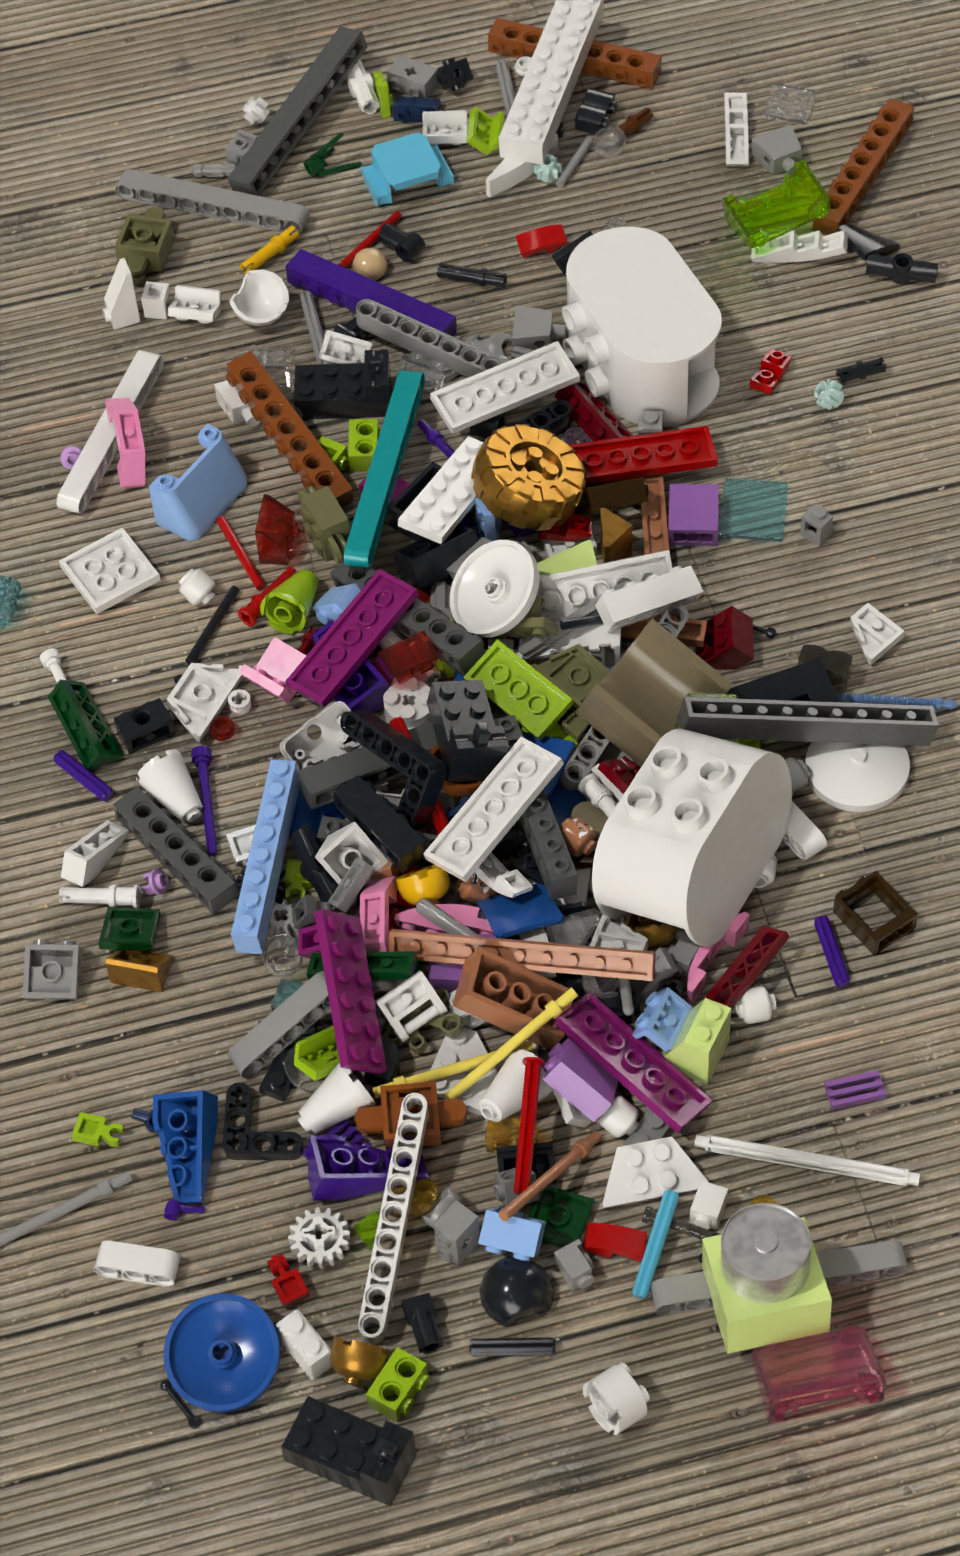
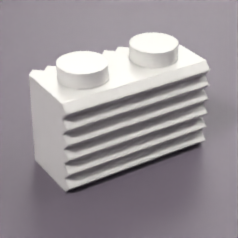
M298 1309L276 1324L280 1342H282L286 1350H289V1354H292L293 1359H296V1363H299L303 1371H306V1375L309 1376L310 1380H315L332 1367L330 1360L331 1349Z

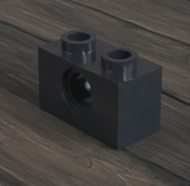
M160 698L146 702L140 707L123 712L113 718L116 732L129 755L175 735L173 719Z

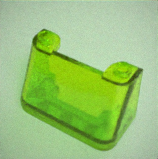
M804 159L794 163L795 171L791 176L789 174L784 175V183L749 200H746L744 196L739 197V200H737L733 194L722 198L725 221L749 247L760 248L769 241L827 215L830 209V197Z

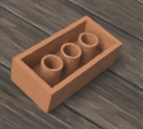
M478 947L464 961L452 1006L513 1034H517L545 1010V1005L551 1000L556 1001L569 988ZM570 1002L565 1008H563L562 1011L564 1012L569 1007H571L572 1002ZM552 1018L527 1040H532L533 1043L550 1049L564 1037V1032L554 1024L556 1019Z

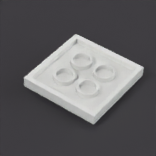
M123 527L59 560L62 570L96 614L160 581L159 573Z

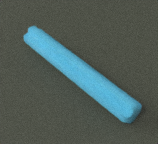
M665 1190L632 1290L633 1296L646 1299L648 1297L650 1285L653 1281L679 1200L677 1192Z

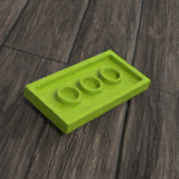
M498 639L463 677L465 681L482 680L487 699L508 716L515 715L518 724L539 741L574 704L572 698Z

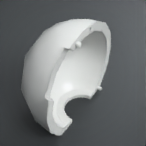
M263 269L248 271L243 278L240 290L237 294L234 293L230 299V305L236 316L246 324L254 326L274 323L283 316L289 303L288 289L283 279L275 273Z

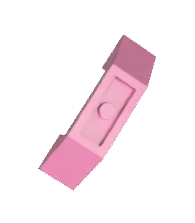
M130 398L106 399L109 423L114 422L120 455L117 465L121 488L145 486V447L138 410Z
M396 876L372 879L360 894V922L366 952H389V904L397 903Z

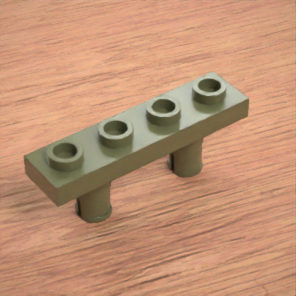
M536 596L529 612L514 628L493 638L506 639V637L526 639L527 636L546 639L547 636H557L560 626L546 617H541L545 599Z

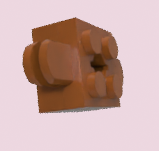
M436 1081L380 1086L381 1105L361 1107L355 1114L356 1126L361 1134L384 1133L386 1150L394 1146L403 1099L410 1093L422 1094L428 1105V1120L422 1147L442 1145L440 1128L462 1126L467 1119V1109L461 1099L438 1100ZM412 1105L408 1111L417 1114L422 1110V1107L420 1105ZM413 1131L406 1132L403 1135L405 1140H413L417 1137V1134Z

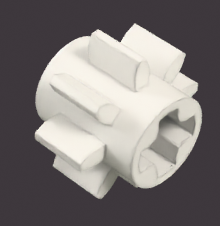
M260 96L257 100L251 97L242 109L246 113L243 117L252 125L255 121L261 124L270 112L266 108L269 104Z

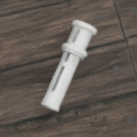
M592 773L585 776L579 783L578 789L581 793H586L591 799V804L595 808L601 809L609 818L617 805L611 790L605 788L599 782L600 779L597 774Z
M112 884L109 888L60 887L59 896H62V898H59L61 904L89 903L108 904L109 907L124 905L139 908L141 904L140 885L119 887L117 884Z

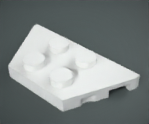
M191 663L168 696L166 705L196 741L201 742L227 703L229 694L237 688L244 676L239 673L243 665H239L238 669L223 668L222 664L205 665L202 663Z
M672 1136L617 1147L602 1202V1209L662 1198L665 1190H671L678 1194L697 1191L700 1181L708 1182V1180Z

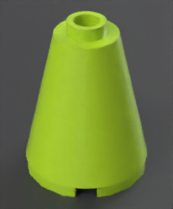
M307 569L299 570L263 598L260 610L262 616L265 614L268 618V625L288 635L304 629L319 585L318 577L312 571Z

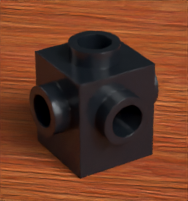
M454 57L442 61L443 66L438 68L437 80L441 86L443 85L444 89L451 88L452 91L465 87L464 82L474 79L467 58L455 61Z

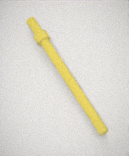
M571 987L556 1001L551 1000L544 1006L545 1010L451 1088L444 1096L447 1099H457L550 1019H556L563 1013L562 1009L578 997V994Z
M532 1040L523 1042L513 1052L516 1053L522 1049L529 1052L534 1051ZM495 1051L404 1078V1076L393 1078V1082L380 1086L431 1082L475 1069ZM380 1086L373 1087L375 1098L381 1097Z

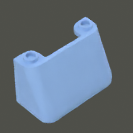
M208 423L198 434V441L206 450L180 478L169 474L161 475L149 486L156 524L189 541L202 537L247 486L246 473L223 434L218 428Z

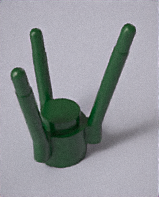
M339 133L321 149L310 155V158L303 161L304 167L311 177L317 174L321 178L326 174L362 165L359 161L324 169L327 166L324 158L335 150L331 146L343 137V133Z

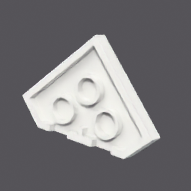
M463 1028L461 1035L456 1038L445 1036L431 1070L486 1054L487 1051L477 1032ZM495 1067L457 1098L465 1103L468 1112L483 1116L480 1110V1101L498 1074ZM474 1069L435 1080L438 1100L447 1099L444 1094Z

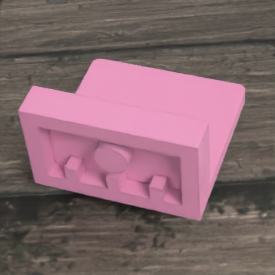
M273 638L257 665H254L252 669L244 664L239 673L252 683L289 704L296 691L289 688L285 681L306 655L278 638Z

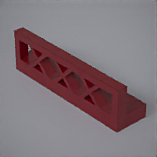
M580 380L558 390L554 397L557 400H566L570 403L572 418L592 441L633 436L599 397L592 395L585 381Z
M762 926L705 998L728 1006L732 1010L790 938L787 931Z

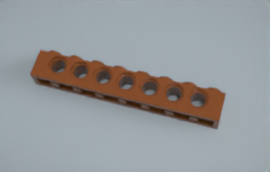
M496 18L488 33V51L515 58L523 56L532 58L544 28ZM593 40L580 73L653 89L661 74L662 55Z
M889 98L885 106L882 105L880 107L876 120L871 121L868 132L861 136L858 147L853 148L849 161L843 163L839 176L833 178L829 191L824 192L821 198L820 205L814 207L811 213V220H813L812 230H820L822 234L829 235L836 233L837 227L849 222L912 125L914 106Z
M252 351L227 363L226 379L229 385L236 387L243 404L249 405L256 421L260 420L263 424L267 437L274 439L278 452L282 456L285 455L289 460L288 463L294 473L298 472L301 476L305 489L307 490V487L312 485L316 491L326 487L321 485L328 484L341 508L353 502V488Z

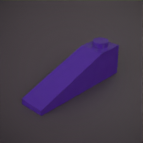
M333 620L313 634L315 644L332 626ZM366 658L335 695L334 699L344 702L351 711L368 710L376 712L384 706L383 695L390 685Z
M310 1135L308 1181L313 1201L344 1200L384 1191L393 1148H389L387 1151L372 1148V1143L364 1141L362 1145L347 1142L346 1137L339 1135ZM422 1155L420 1156L415 1183L428 1180V1173ZM403 1158L397 1165L405 1168L410 1166L412 1161L408 1158Z

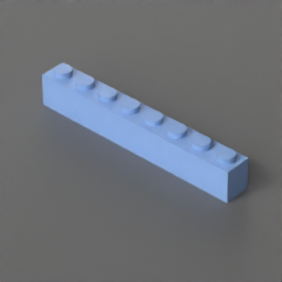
M270 760L231 931V938L236 953L263 954L299 792V769L296 761Z

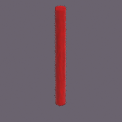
M396 210L337 265L347 269L353 263L359 251L371 247L378 240L381 227L385 223L394 225L402 218V214Z
M224 516L218 517L216 520L218 526L258 591L264 589L265 584L226 518Z

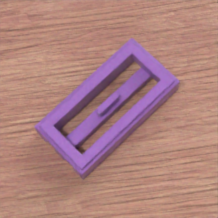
M879 1070L825 1082L824 1086L832 1111L886 1099L887 1095L885 1089H883V1082L880 1080ZM877 1089L875 1092L835 1100L836 1097L856 1095L863 1091Z

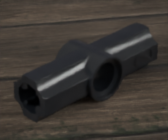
M899 253L894 257L869 254L866 274L891 277L892 281L897 284H906L910 280L936 283L939 263L913 260L912 256L906 253Z
M309 826L302 827L289 835L302 861L300 873L306 881L313 884L321 902H328L338 884L315 858L320 846Z

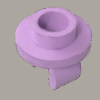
M76 446L66 447L62 451L60 458L63 466L72 470L82 449Z
M153 869L150 873L143 875V878L149 883L141 887L145 894L152 895L155 893L156 895H162L166 893L169 879L161 869Z

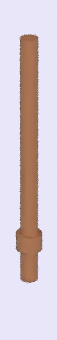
M593 1131L585 1139L578 1140L568 1154L499 1212L500 1219L503 1221L510 1219L579 1158H585L592 1151V1147L602 1139L600 1132Z

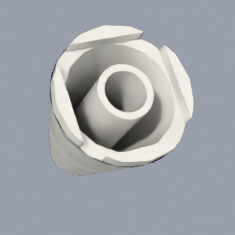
M176 749L165 751L167 756L160 759L157 755L148 761L139 770L138 776L140 779L136 778V781L182 822H193L200 817L203 805L181 753Z
M522 1049L508 1056L480 1101L481 1113L487 1120L499 1122L521 1110L525 1065H523L522 1061L523 1058L537 1057L536 1055ZM542 1067L538 1101L547 1097L553 1090L543 1080L545 1071Z
M339 1062L298 1111L301 1117L297 1120L306 1132L312 1129L314 1133H318L354 1116L359 1108L374 1106L376 1103L359 1079L352 1073V1070L341 1068Z

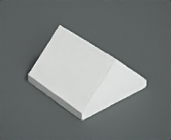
M352 822L328 835L315 856L338 885L356 858L374 867L371 877L388 862L356 822Z

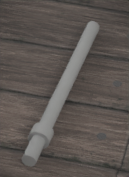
M126 1171L110 1180L104 1179L96 1183V1187L1 1233L0 1246L101 1196L105 1198L112 1195L113 1190L133 1181L129 1172Z

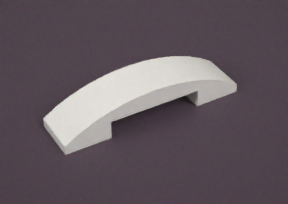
M492 852L475 871L476 875L487 886L507 897L513 898L533 889L532 884L518 869L509 872Z

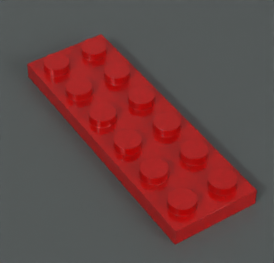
M708 426L570 445L584 465L586 485L718 466V459Z

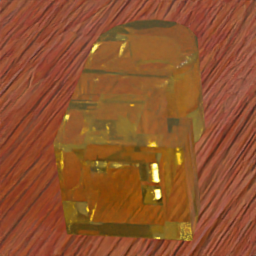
M507 1117L499 1122L488 1120L485 1138L486 1152L497 1153L496 1147L518 1145L520 1119ZM537 1125L535 1128L534 1143H539Z

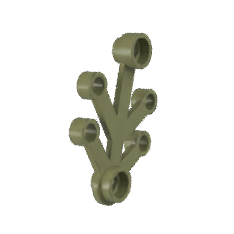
M444 988L435 990L439 997L445 995V998L441 1001L447 1006L450 1003L448 991ZM377 991L373 994L374 999L379 1000L389 992ZM430 999L403 1017L404 1025L424 1012L423 1010L431 1007L432 1002ZM448 1013L443 1017L435 1016L425 1023L426 1025L441 1029L444 1035L450 1038H456L461 1035L464 1028L462 1020L455 1013ZM387 1021L385 1024V1036L391 1039V1036L396 1033ZM417 1029L409 1035V1046L413 1052L422 1053L427 1048V1042ZM398 1036L391 1039L395 1045L402 1043ZM422 1041L419 1046H414L416 1042Z

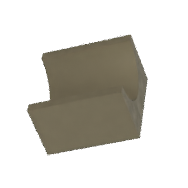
M652 618L606 676L591 689L576 713L642 767L657 742L669 731L679 728L677 715L684 697L723 698L733 684Z

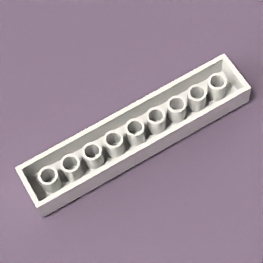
M604 0L555 1L499 135L500 157L539 165L544 164L604 16Z

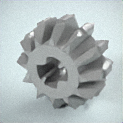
M285 899L282 904L274 901L267 932V940L269 942L276 940L280 946L285 940L291 944L292 937L298 938L299 930L294 929L292 908L296 905L295 902L288 905Z

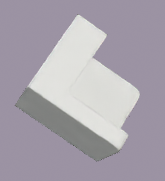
M146 282L141 297L145 318L167 319L166 301L170 291L168 283Z

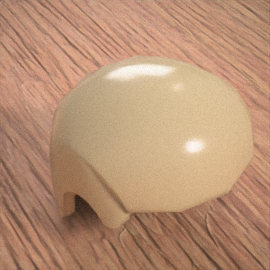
M365 248L356 254L352 270L377 281L384 276L387 270V260L378 249Z

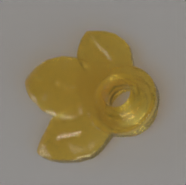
M421 1179L415 1183L409 1216L413 1214L419 1218L432 1210L433 1202L440 1195L439 1187L434 1181ZM405 1186L393 1188L392 1192L396 1195H401L407 1188ZM397 1212L390 1213L391 1216L401 1218L402 1216Z

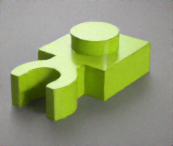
M287 860L284 884L285 887H288L285 891L288 903L291 902V897L294 894H299L301 899L306 895L304 888H311L312 883L306 881L300 873L301 860Z
M80 1112L71 1137L75 1142L99 1147L101 1140L106 1141L112 1147H119V1138L111 1136L114 1133L124 1134L125 1131L124 1127L119 1123L107 1125L106 1117Z

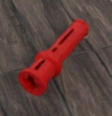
M289 566L261 594H255L251 597V602L246 607H241L237 611L240 620L247 626L253 627L257 623V619L262 615L260 604L263 598L290 578L297 570Z

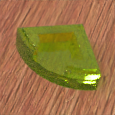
M373 1211L353 1226L355 1234L370 1251L374 1246L379 1215L376 1211Z

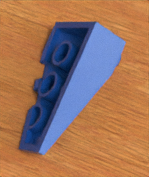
M204 1090L153 1095V1126L160 1138L161 1146L159 1147L161 1154L165 1156L168 1167L167 1175L174 1199L182 1204L203 1202L218 1124V1096Z

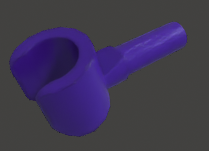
M175 1199L170 1200L166 1204L164 1218L176 1221L179 1218L180 1212L205 1213V1206H186Z

